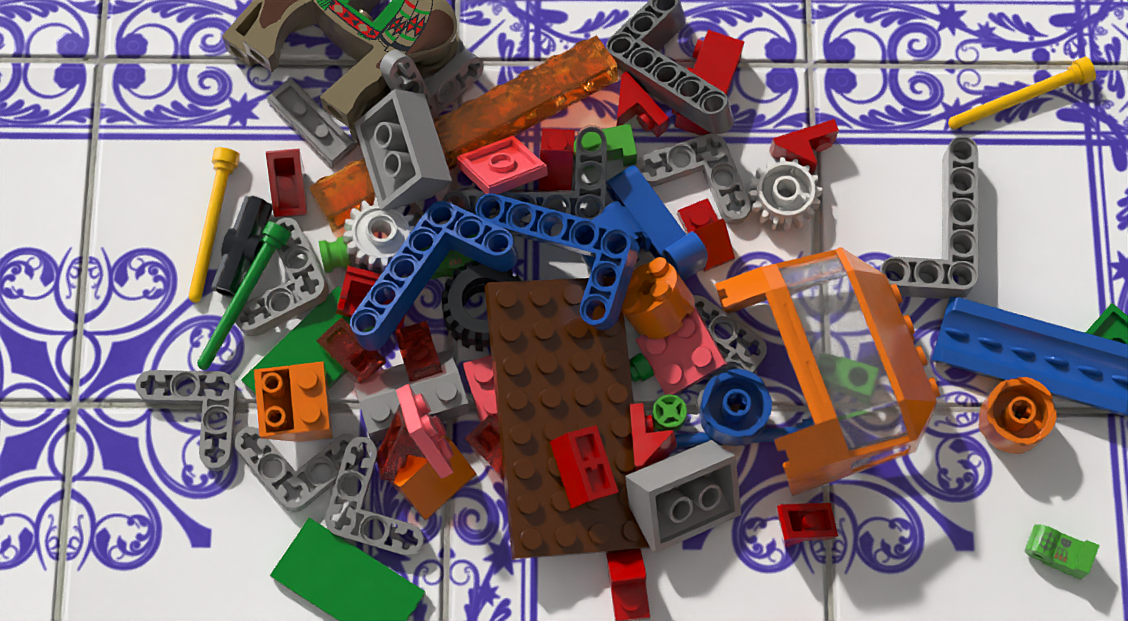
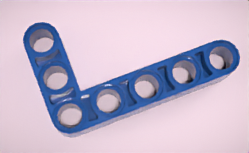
M488 193L478 200L475 209L476 215L506 229L512 235L594 257L595 261L580 305V315L586 323L598 330H607L616 324L639 254L638 242L628 232L618 227L498 194ZM500 205L499 215L490 219L491 209ZM530 213L532 215L530 223L522 228L520 226L522 217ZM562 222L563 229L561 233L551 236L552 227L556 223ZM594 231L593 241L590 244L583 245L582 238L584 234ZM625 239L627 241L625 250L622 253L614 254L615 244L619 240ZM610 272H615L616 280L614 284L604 287L603 280L605 276ZM599 305H605L606 311L604 316L599 320H594V309Z
M438 201L433 203L426 210L350 319V327L360 347L364 350L374 351L381 348L387 342L451 249L499 272L512 269L518 261V253L511 233L450 202ZM449 220V221H448L447 223H445V224H440V223L443 222V221ZM472 234H478L477 236H475V237H473V238H467L468 236H470V235H472ZM430 246L428 250L420 251L422 248ZM500 248H506V249H505L504 251H502V252H495L496 250H498V249H500ZM407 273H412L410 276L406 278H401L403 275ZM393 299L390 304L382 305L385 301ZM374 326L371 331L363 332L366 328Z

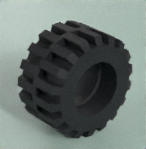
M470 261L464 264V271L457 268L453 271V279L448 278L445 282V291H442L441 306L447 330L451 331L453 339L456 342L460 339L462 346L468 349L471 345H474L476 351L483 352V347L490 346L488 319L480 320L470 316L464 309L466 302L473 295L485 292V285L488 282L522 280L518 275L513 276V269L499 272L482 263L473 266Z

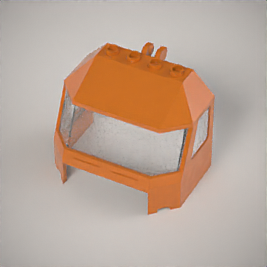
M841 247L827 252L759 267L715 284L722 310L727 314L768 300L788 357L815 425L774 439L778 452L785 449L789 460L782 463L792 496L917 451L936 409V398L940 397V392L934 377L927 378L923 366L928 365L921 345L914 346L915 338L913 334H915V330L909 315L902 316L898 304L903 301L896 283L890 285L885 274Z

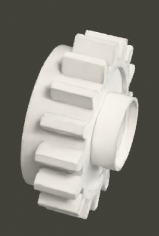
M781 157L780 161L775 164L771 160L767 161L766 170L762 168L757 169L756 178H752L749 185L752 191H749L748 197L750 201L755 202L751 209L752 213L761 211V223L770 219L772 220V229H776L778 223H782L785 231H789L791 223L794 222L797 227L801 228L804 218L810 221L813 219L815 214L813 210H818L821 202L817 197H820L822 188L815 186L818 176H811L808 172L810 166L806 165L803 167L799 165L798 159L788 162L784 157ZM778 190H788L792 197H783L778 193Z
M375 198L374 205L372 206L364 200L361 202V212L353 208L350 213L351 219L345 220L344 229L346 232L343 234V242L349 243L347 254H355L356 264L363 262L368 265V270L371 271L374 267H377L383 272L415 226H411L414 216L403 215L405 206L381 211L377 198ZM383 232L388 237L380 239L375 237L373 233Z

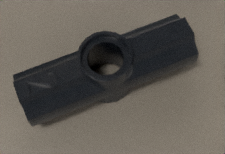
M256 196L244 197L234 227L227 231L222 243V259L212 282L211 288L213 291L233 299L263 245L261 241L263 237L262 232L272 214L273 208L271 203Z

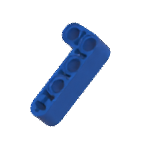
M635 165L629 166L606 181V190L613 202L617 201L621 206L627 207L650 237L651 246L648 250L654 258H664L675 268L683 281L706 267L708 252L701 239L693 231L686 235Z

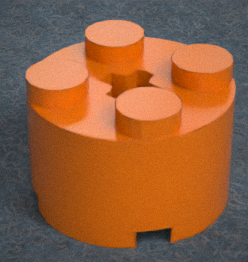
M658 257L633 270L621 312L639 335H647L649 339H661L675 333L684 325L681 320L687 312L691 316L695 306V299L675 268L664 258Z
M1018 377L1010 380L1007 379L999 383L984 400L979 412V430L988 442L997 449L1007 453L1023 454L1037 446L1053 429L1057 418L1056 409L1052 401L1053 397L1043 384L1032 378ZM1015 411L1020 413L1019 419L1014 416Z

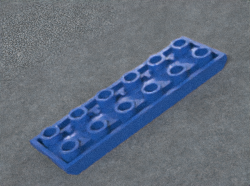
M949 297L931 361L999 381L1018 377L1032 378L1043 384L1052 396L1128 417L1127 344L960 297Z

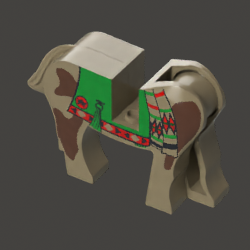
M253 0L222 35L226 50L251 68L258 62L273 72L279 65L281 49L288 35L317 24L337 47L358 62L326 90L320 98L323 110L349 127L351 138L360 147L354 123L391 92L380 71V63L383 57L391 50L402 51L414 61L422 78L425 79L440 71L455 57L459 45L457 18L453 8L446 0H392L374 22L369 13L380 0ZM397 67L396 73L400 75L402 72ZM414 82L409 83L404 91H410L414 86Z

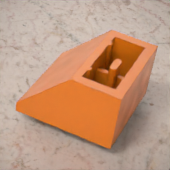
M324 362L254 369L260 439L305 442L333 438L328 376Z

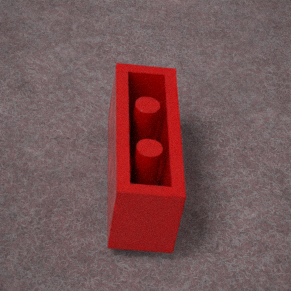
M707 30L704 41L698 39L694 48L692 58L697 59L694 68L688 67L687 70L728 95L742 56L745 41ZM672 109L671 114L676 115V128L700 136L711 134Z

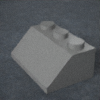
M394 89L354 123L381 211L391 210L432 198L452 182L425 94Z
M450 349L352 379L369 437L374 442L409 432L396 392L397 389L407 384L410 385L416 395L423 394L430 406L431 412L429 414L432 418L438 416L441 422L470 414L468 400Z
M712 440L625 476L629 507L651 550L655 553L741 515L736 455Z

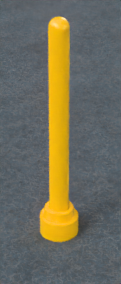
M1087 56L1072 62L1071 66H1068L1067 71L955 115L949 119L948 125L951 129H958L1069 83L1084 85L1096 79L1094 65Z
M217 147L214 148L211 162L214 164L213 169L216 171L188 295L189 300L193 303H197L202 299L228 177L238 167L240 153L229 148Z

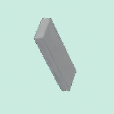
M291 77L266 98L267 102L332 168L357 148L356 142Z

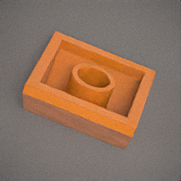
M445 435L442 437L447 440L454 454L453 457L449 458L454 471L450 475L441 479L414 440L379 470L425 521L476 476V472L452 440Z

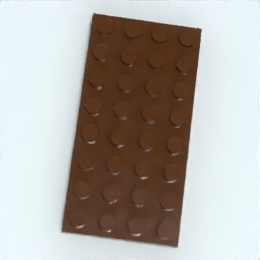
M605 277L603 280L604 287L614 284L616 277ZM589 278L488 282L485 285L512 560L650 548L629 507L625 478L626 475L636 472L630 415V404H634L624 314L620 311L616 324L607 330H598L582 319L580 305ZM599 305L594 309V320H599L604 316L606 311L605 305ZM597 425L618 493L571 509L550 441L568 432Z

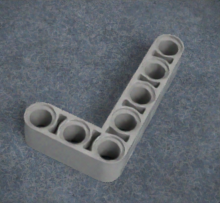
M957 136L947 147L942 159V259L890 257L883 262L879 269L883 274L887 271H893L899 275L900 281H891L890 279L888 281L890 285L896 283L901 296L949 299L950 296L965 298L978 280V147L970 137ZM953 152H962L967 159H958ZM953 182L964 184L967 190H958L953 185ZM953 213L963 214L967 222L956 220ZM953 244L963 245L967 253H958L953 248ZM919 274H929L933 278L934 283L928 284L923 282ZM953 275H960L965 278L967 285H958L953 280Z

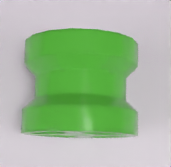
M343 236L338 237L334 242L318 241L325 274L333 272L335 268L342 267L347 269L348 266H351L350 256L347 254V243L343 242Z
M667 394L656 400L652 411L655 428L658 431L673 430L674 433L682 428L687 416V407L680 397Z

